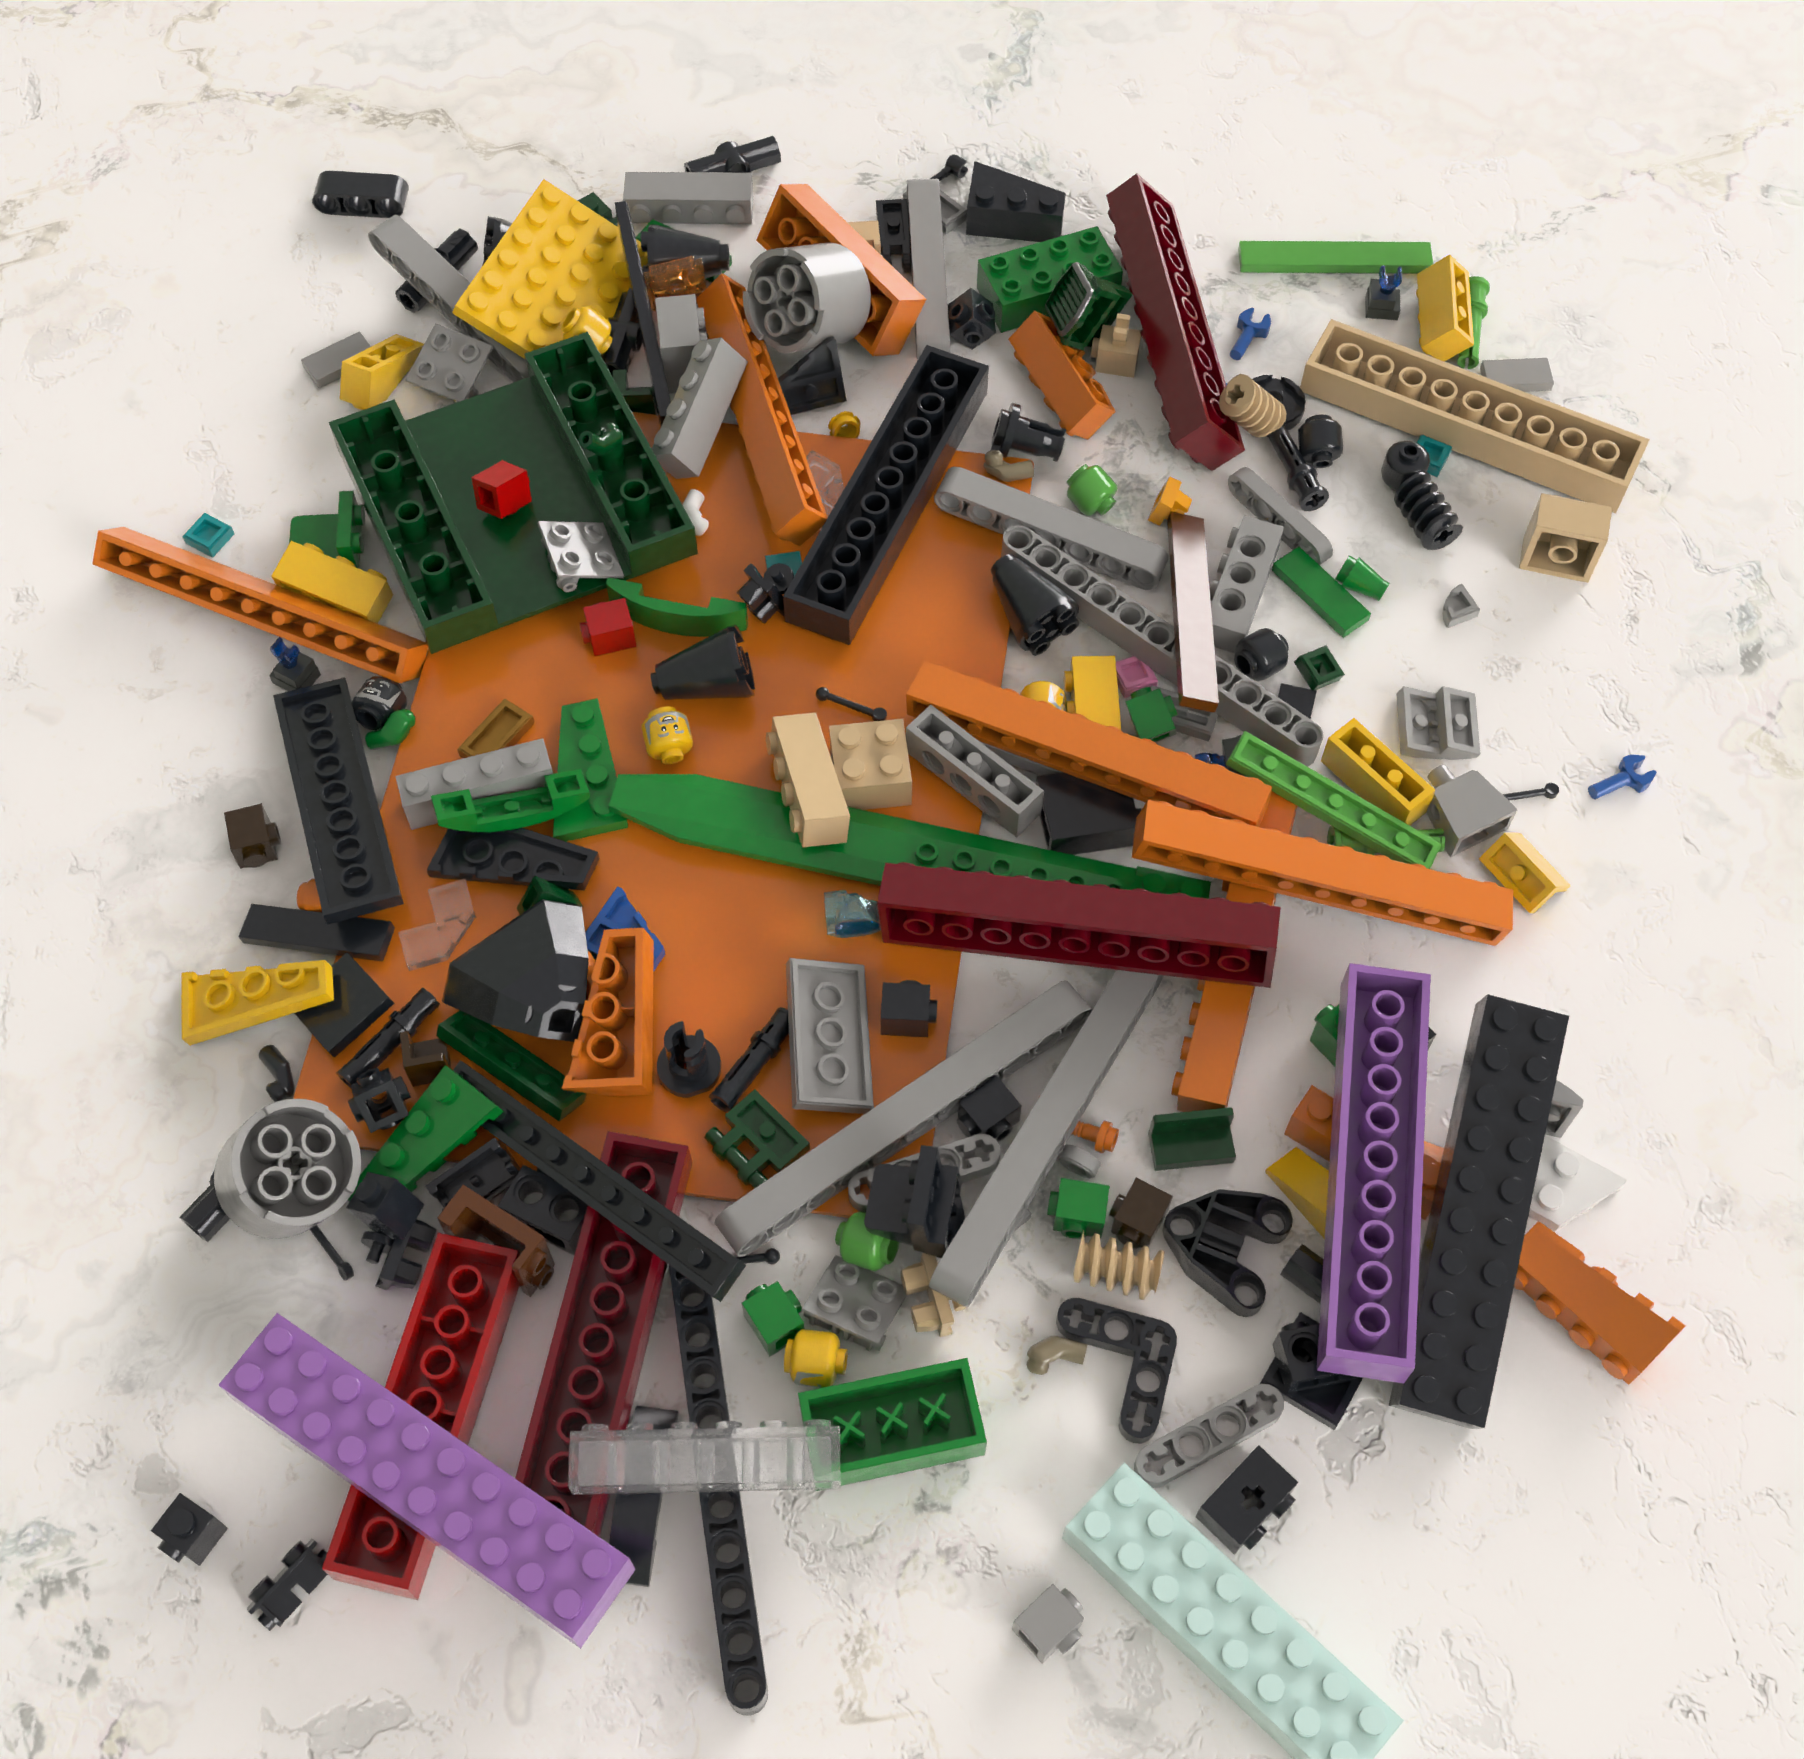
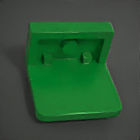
M339 491L338 514L295 516L291 519L289 544L291 541L303 546L305 543L313 544L320 548L325 555L334 559L336 556L344 557L354 563L356 568H359L360 554L364 552V541L361 533V526L365 525L363 504L358 505L354 491Z

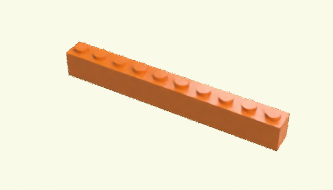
M721 273L696 298L698 307L704 309L705 327L708 334L707 340L722 337L748 361L731 400L730 408L736 416L739 425L738 431L743 437L747 449L746 455L751 461L755 472L754 479L760 487L763 505L767 509L772 522V531L779 539L788 540L801 546L825 524L828 517L764 340H758L746 319L743 306V291H746V289Z
M126 527L99 530L97 533L92 562L95 566L392 681L403 683L421 676L428 650L427 643Z
M924 660L906 692L907 715L917 718L928 706L932 705L980 742L1145 803L1147 800L1165 801L1175 807L1191 811L1201 810L1209 815L1228 820L1238 819L1245 822V824L1256 827L1260 826L1269 805L1272 786L1264 784L1257 778L1245 777L1228 771L1224 766L1209 764L1195 759L1186 752H1176L1159 746L1150 739L1137 738L1122 732L1117 727L1104 726L1088 720L1081 714H1071L1055 708L1048 702L1024 697L1012 689H1002L986 683L979 677H969L953 671L943 664L936 665Z
M1271 791L1269 805L1259 827L1265 829L1274 828L1282 833L1291 835L1297 805ZM1223 880L1222 891L1227 892L1226 899L1229 901L1242 903L1264 902L1270 906L1275 904L1277 893ZM1198 980L1197 990L1203 991L1200 1003L1193 1002L1189 1025L1195 1027L1192 1038L1184 1037L1180 1059L1186 1061L1183 1073L1176 1071L1171 1095L1178 1096L1177 1111L1189 1112L1227 1108L1255 986Z
M1147 800L1136 818L1132 858L1493 946H1496L1513 930V889L1500 887L1494 882H1480L1464 878L1457 873H1443L1427 869L1421 864H1407L1391 860L1384 855H1370L1358 852L1348 846H1334L1321 843L1311 837L1301 838L1282 833L1274 828L1256 827L1245 824V822L1238 819L1228 820L1212 816L1201 810L1191 811L1172 806L1165 801Z

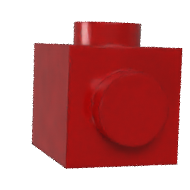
M502 460L471 477L477 509L500 519L516 513L519 508L532 502L529 486L530 480L527 470Z
M625 598L609 602H598L594 605L583 607L586 622L579 623L584 644L591 643L594 656L637 647L633 624Z

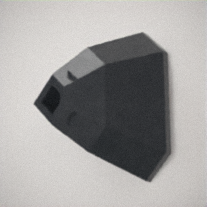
M544 899L533 905L449 964L442 1002L497 1027L540 1038L574 1042L575 1039H578L583 1017L582 1011L586 1000L589 959L582 907L580 905Z

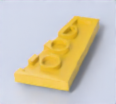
M326 960L284 963L279 964L277 968L273 969L250 966L246 967L245 971L228 972L226 969L211 970L210 974L197 975L195 972L181 973L182 1040L191 1046L334 1001L332 966Z

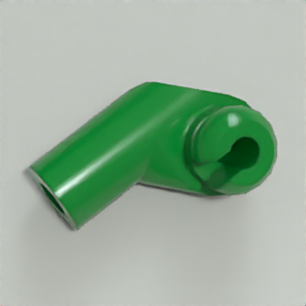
M408 709L394 711L381 730L371 731L366 734L365 742L367 746L373 750L402 743L406 739L411 727L415 725V715Z

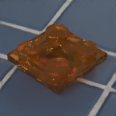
M693 256L649 266V271L643 273L651 312L656 311L655 298L695 294L697 298L706 289L701 258L694 260Z

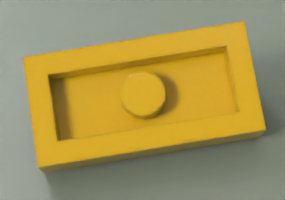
M1504 833L1479 858L1505 888L1513 889V896L1529 913H1535L1556 892H1565L1570 887V884L1521 833Z

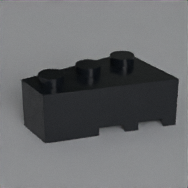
M974 161L967 204L966 235L1043 242L1060 237L1062 234L1066 193Z

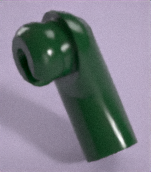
M607 423L608 429L606 430L602 427L600 430L601 436L590 431H584L581 433L578 442L582 448L599 456H605L622 444L623 432L619 430L617 424Z

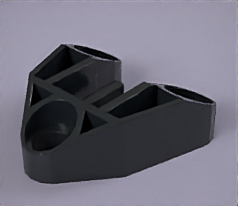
M1218 1189L1176 1206L1169 1211L1165 1217L1162 1232L1164 1239L1186 1276L1236 1315L1249 1317L1255 1315L1261 1309L1265 1301L1266 1290L1263 1281L1256 1273L1237 1262L1245 1237L1247 1235L1264 1243L1278 1244L1288 1236L1292 1228L1293 1218L1289 1207L1282 1200L1261 1193ZM1267 1214L1277 1215L1282 1219L1284 1229L1277 1233L1270 1231L1264 1225L1262 1217ZM1179 1218L1186 1219L1191 1223L1193 1233L1176 1235L1171 1230V1222ZM1240 1286L1252 1288L1257 1295V1302L1250 1306L1242 1304L1234 1294L1235 1289Z

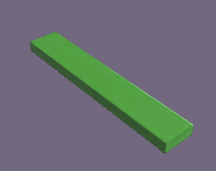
M1240 241L1238 247L1240 272L1418 274L1434 264L1430 242Z
M1247 731L1243 732L1226 762L1227 766L1247 777L1257 778L1264 784L1272 786V792L1381 855L1389 857L1391 860L1407 864H1421L1430 869L1442 845Z

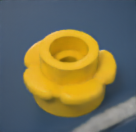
M840 412L829 421L828 428L831 430L829 434L834 437L857 439L860 434V420L852 412Z

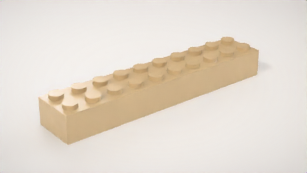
M1333 319L1328 323L1306 362L1300 385L1303 393L1414 436H1427L1452 446L1453 451L1582 501L1612 507L1613 513L1617 512L1650 440Z

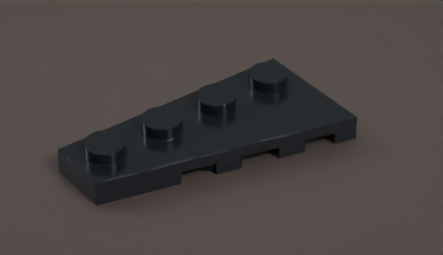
M524 828L495 832H469L448 829L427 868V873L431 878L529 886L533 877L537 876L566 889L585 891L598 864L599 855L597 851Z

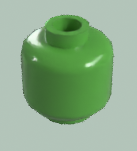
M1085 464L1081 466L1066 482L1069 485L1067 497L1086 516H1091L1097 512L1102 516L1116 503L1113 497L1118 489L1117 484L1098 465L1089 467Z
M859 1211L852 1214L847 1222L843 1221L839 1225L835 1242L836 1245L840 1246V1255L845 1262L871 1271H877L894 1261L900 1242L869 1233L864 1224L866 1212Z

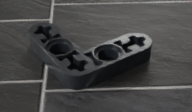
M1067 1299L1060 1305L1056 1317L1058 1331L1064 1337L1133 1357L1118 1427L1122 1436L1132 1443L1141 1444L1149 1441L1159 1424L1177 1345V1335L1174 1328L1169 1323L1159 1319L1086 1299ZM1073 1310H1078L1081 1312V1319L1093 1323L1095 1315L1101 1316L1097 1326V1335L1090 1333L1093 1324L1080 1322L1078 1328H1073L1069 1326L1070 1319L1064 1317V1315L1071 1316ZM1112 1320H1119L1126 1325L1128 1335L1122 1340H1113L1106 1335L1104 1330L1105 1324ZM1155 1332L1162 1334V1341L1168 1343V1345L1165 1344L1160 1347L1157 1361L1148 1360L1152 1342L1146 1339L1153 1338ZM1142 1371H1151L1159 1378L1160 1386L1152 1392L1141 1390L1137 1385L1136 1376ZM1132 1396L1137 1400H1130V1397ZM1139 1401L1147 1403L1143 1419L1144 1422L1150 1424V1426H1143L1141 1432L1133 1430V1422L1127 1420V1418H1134Z

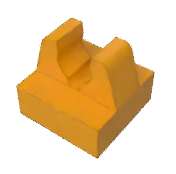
M1169 476L1156 497L1148 521L1160 526L1164 519L1168 520L1170 512L1180 514L1188 512L1192 499L1179 490L1181 481Z

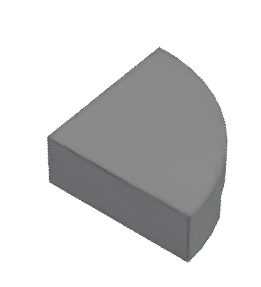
M1459 584L1451 590L1443 606L1444 623L1447 628L1478 617L1480 608L1464 585Z

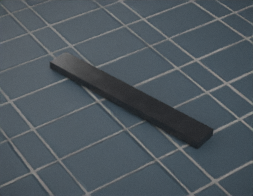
M626 201L615 202L619 234L661 427L671 400L629 206Z

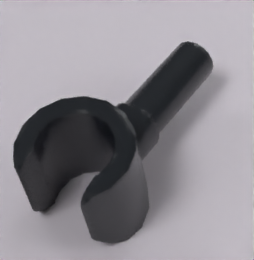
M955 154L950 155L946 161L945 168L930 179H939L941 181L950 174L960 179L963 178L968 172V168L964 166L967 160Z

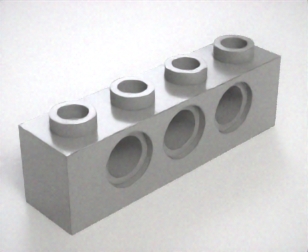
M1244 515L1240 527L1232 528L1227 547L1232 549L1230 554L1223 553L1217 573L1221 574L1220 581L1213 579L1210 587L1214 647L1235 653L1238 642L1248 635L1279 550L1284 530L1283 526Z
M928 706L906 727L908 754L1016 838L1041 814L1044 790L934 706Z

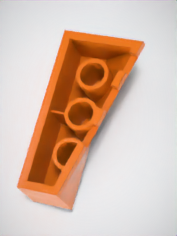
M1034 310L1008 339L1015 349L1013 354L1022 365L1027 367L1030 372L1028 375L1030 381L1042 390L1045 395L1043 399L1045 404L1057 413L1060 418V427L1066 429L1065 432L1070 436L1077 435L1088 440L1116 411L1102 384L1092 379L1096 372L1092 365L1082 359L1085 351L1063 345L1052 319Z
M644 928L604 930L591 977L593 983L588 1001L585 1000L582 1011L583 1020L578 1039L574 1041L571 1052L573 1058L569 1073L565 1075L562 1086L563 1090L613 1097L653 1095L654 940Z
M1311 1085L1292 1114L1284 1134L1330 1162L1334 1098ZM1425 1141L1421 1218L1423 1220L1427 1219L1431 1211L1444 1151L1443 1147Z
M1538 1221L1524 1235L1514 1288L1523 1290L1535 1301L1536 1307L1543 1315L1550 1319H1555L1568 1330L1570 1338L1583 1349H1589L1596 1355L1610 1375L1617 1379H1622L1629 1385L1686 1325L1673 1316L1668 1322L1651 1310L1654 1307V1302L1641 1293H1638L1636 1297L1630 1296L1619 1288L1616 1282V1275L1604 1267L1588 1266L1584 1263L1585 1256L1582 1251Z

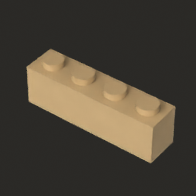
M806 713L772 717V730L766 733V748L768 754H774L775 757L773 761L776 780H782L781 794L784 806H790L791 809L789 812L791 831L793 833L798 832L802 847L847 843L850 814L817 714Z

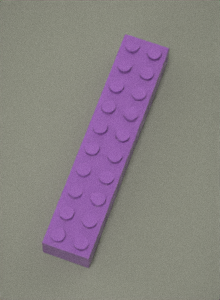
M1349 963L1341 982L1317 1371L1404 1384L1415 1369L1431 974Z
M276 1313L219 1383V1386L239 1405L580 1649L636 1570L629 1557L278 1313Z

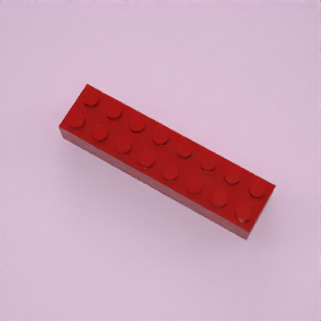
M438 1232L385 1388L468 1445L520 1286L512 1269V1265L520 1256L518 1250ZM351 1485L322 1570L336 1581L418 1600L436 1545Z

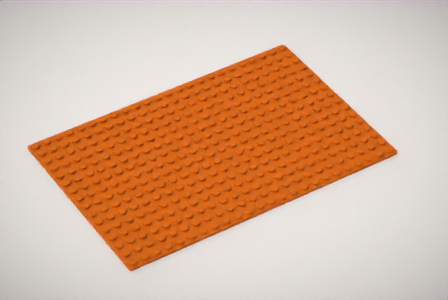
M632 412L652 448L655 435L661 428L658 415ZM721 424L699 477L676 479L662 467L682 504L691 489L698 490L704 495L705 499L699 511L702 513L701 517L708 520L709 527L703 535L696 536L698 554L627 580L641 583L645 597L708 608L711 597L745 603L739 597L737 591L749 580L743 570L750 563L764 577V573L767 570L765 556L800 551L803 562L820 533L822 527L801 546L788 540H781L774 534L771 529V519L762 502L763 496L760 487L754 479L755 472L752 463L746 455L747 449L743 437L738 431L739 425ZM797 432L826 515L829 517L872 440ZM956 450L850 645L785 622V617L778 611L764 624L747 608L748 627L747 630L741 631L744 642L737 644L738 647L742 646L744 653L748 652L755 683V689L752 690L754 696L665 700L661 693H655L651 682V673L655 672V665L707 637L683 636L661 632L631 620L637 647L594 656L591 643L584 644L579 623L586 622L583 607L591 606L598 602H609L607 588L431 654L428 649L410 709L415 715V725L411 727L406 739L399 745L380 808L404 904L358 916L361 918L391 921L395 930L383 962L353 958L395 1004L335 1058L312 1034L293 1099H307L328 1106V1109L335 1113L347 1125L350 1131L353 1130L361 1150L378 1152L400 1123L391 1128L379 1129L371 1133L365 1120L357 1122L348 1103V1100L353 1098L352 1089L340 1079L336 1072L348 1063L390 1020L388 1016L393 1011L398 1012L421 988L429 991L437 999L436 1001L440 1003V1006L429 1014L416 1028L417 1033L412 1037L413 1043L438 1039L436 1036L438 1024L459 1011L442 1002L449 964L520 915L517 906L528 886L429 877L427 868L448 828L438 826V823L411 830L402 806L395 776L463 759L459 756L457 749L504 699L532 715L535 722L515 745L543 738L553 774L557 773L562 706L596 698L599 701L617 777L618 774H697L781 792L782 780H776L774 774V754L769 755L766 748V733L772 730V717L816 713L829 753V726L873 722L872 716L830 700H818L815 693L820 687H826L829 693L868 708H883L887 712L886 720L903 719L906 735V727L915 719V717L907 715L906 692L924 660L936 665H946L953 671L969 677H979L986 683L1001 688L1010 632V624L993 583V575L991 573L993 564L1001 558L1003 534L941 510L936 505L934 496L946 472L951 467L967 469L1028 494L1031 491L1032 478L1004 482L987 473L984 467L986 462L985 454ZM1008 456L1006 458L1003 457V461L1009 464L1030 460ZM660 707H674L688 718L693 747L688 753L683 755L684 759L675 764H663L662 760L653 759L648 756L641 725L648 718L649 712ZM909 754L912 777V805L865 810L977 835L980 833L983 813L982 810ZM554 818L523 828L553 837ZM627 819L629 828L567 841L597 851L599 855L598 864L585 891L569 890L576 894L583 905L582 912L586 932L617 886L622 888L636 912L639 911L651 933L656 935L665 949V956L653 972V1095L613 1097L587 1093L583 1104L561 1121H557L449 1045L451 1069H454L460 1060L599 1160L608 1131L686 1145L689 1147L693 1163L685 1195L736 1202L752 1191L754 1187L751 1184L746 1186L737 1177L738 1171L727 1160L721 1161L712 1152L713 1146L704 1138L706 1133L713 1127H717L724 1135L732 1129L725 1120V1114L728 1112L717 1108L711 1102L709 1095L722 1082L733 1065L751 1044L750 1039L753 1034L765 1027L778 1008L782 1007L788 1010L786 963L789 958L864 965L873 1104L876 1107L946 1059L962 952L883 943L877 906L880 890L878 885L679 843ZM336 955L334 963L337 962L342 956ZM905 980H914L924 985H930V999L937 1000L936 1023H928V1037L881 1035L880 1018L883 982L900 983ZM681 1021L684 1023L686 1036H695L696 1031L701 1029L704 1033V1038L716 1047L721 1059V1075L716 1085L710 1091L690 1098L678 1097L667 1091L660 1084L657 1072L658 1056L665 1047V1033L671 1025ZM492 1025L563 1075H568L573 1058L571 1052L574 1042L535 1037ZM789 1034L780 1045L781 1051L773 1059L770 1058L734 1105L736 1106L755 1089L810 1143L809 1151L864 1115L792 1108ZM401 1044L377 1067L379 1071L389 1068L394 1079L399 1076L403 1078L411 1095V1098L405 1100L408 1112L430 1085L412 1086L403 1067ZM386 1091L372 1098L377 1100L382 1099L385 1096ZM480 1126L476 1129L478 1134L466 1145L460 1143L444 1159L446 1162L458 1163L491 1139L498 1138ZM936 1126L881 1164L920 1153L921 1145L933 1146ZM745 1140L737 1147L749 1160L757 1154ZM505 1144L520 1168L525 1165L536 1171L537 1167ZM770 1165L762 1171L768 1179L777 1174ZM862 1184L860 1186V1193L856 1195L864 1194L866 1199H869L870 1189L867 1184ZM847 1187L810 1213L849 1218L852 1214L859 1211L852 1207L849 1202Z

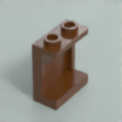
M464 1184L437 1217L443 1231L447 1235L474 1241L481 1235L494 1245L518 1250L520 1256L513 1263L512 1269L523 1293L529 1297L534 1294L537 1288L543 1289L551 1280L554 1274L553 1267L555 1263L544 1236Z

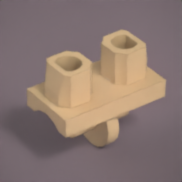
M922 1253L921 1262L901 1269L900 1275L906 1295L927 1290L930 1302L911 1306V1316L915 1331L928 1332L938 1330L940 1337L952 1334L951 1325L954 1324V1318L948 1301L951 1299L929 1288L931 1277L938 1263L936 1256ZM952 1300L955 1311H961L966 1308Z

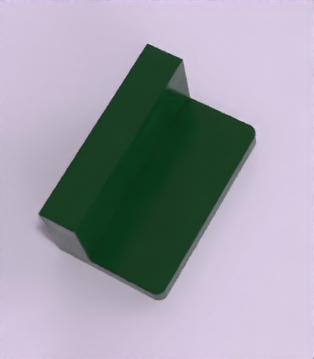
M1233 1108L1154 1115L1148 1132L1154 1170L1160 1171L1234 1163L1236 1153L1230 1128L1234 1118Z

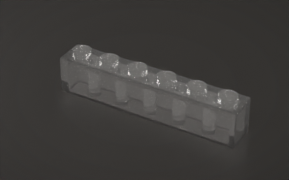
M825 1419L807 1420L804 1422V1427H787V1422L781 1420L760 1422V1427L742 1428V1423L737 1421H721L716 1423V1428L698 1429V1424L693 1422L672 1423L671 1429H653V1425L649 1423H631L626 1425V1430H609V1426L605 1424H585L582 1426V1431H570L568 1487L573 1495L841 1489L840 1426H831V1421Z

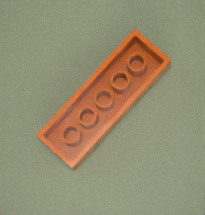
M780 184L756 241L767 251L776 248L820 243H837L851 250L862 263L868 276L871 290V305L867 321L860 333L854 338L872 356L900 354L924 306L926 298L808 184Z

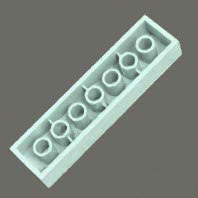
M1125 1462L1066 1525L1062 1539L1294 1759H1374L1404 1720Z

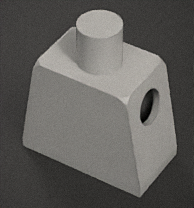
M1440 765L1429 773L1427 778L1436 791L1426 813L1434 829L1442 828L1444 830V834L1440 836H1445V850L1450 858L1509 829L1517 808L1478 771L1471 770L1455 778L1446 765Z

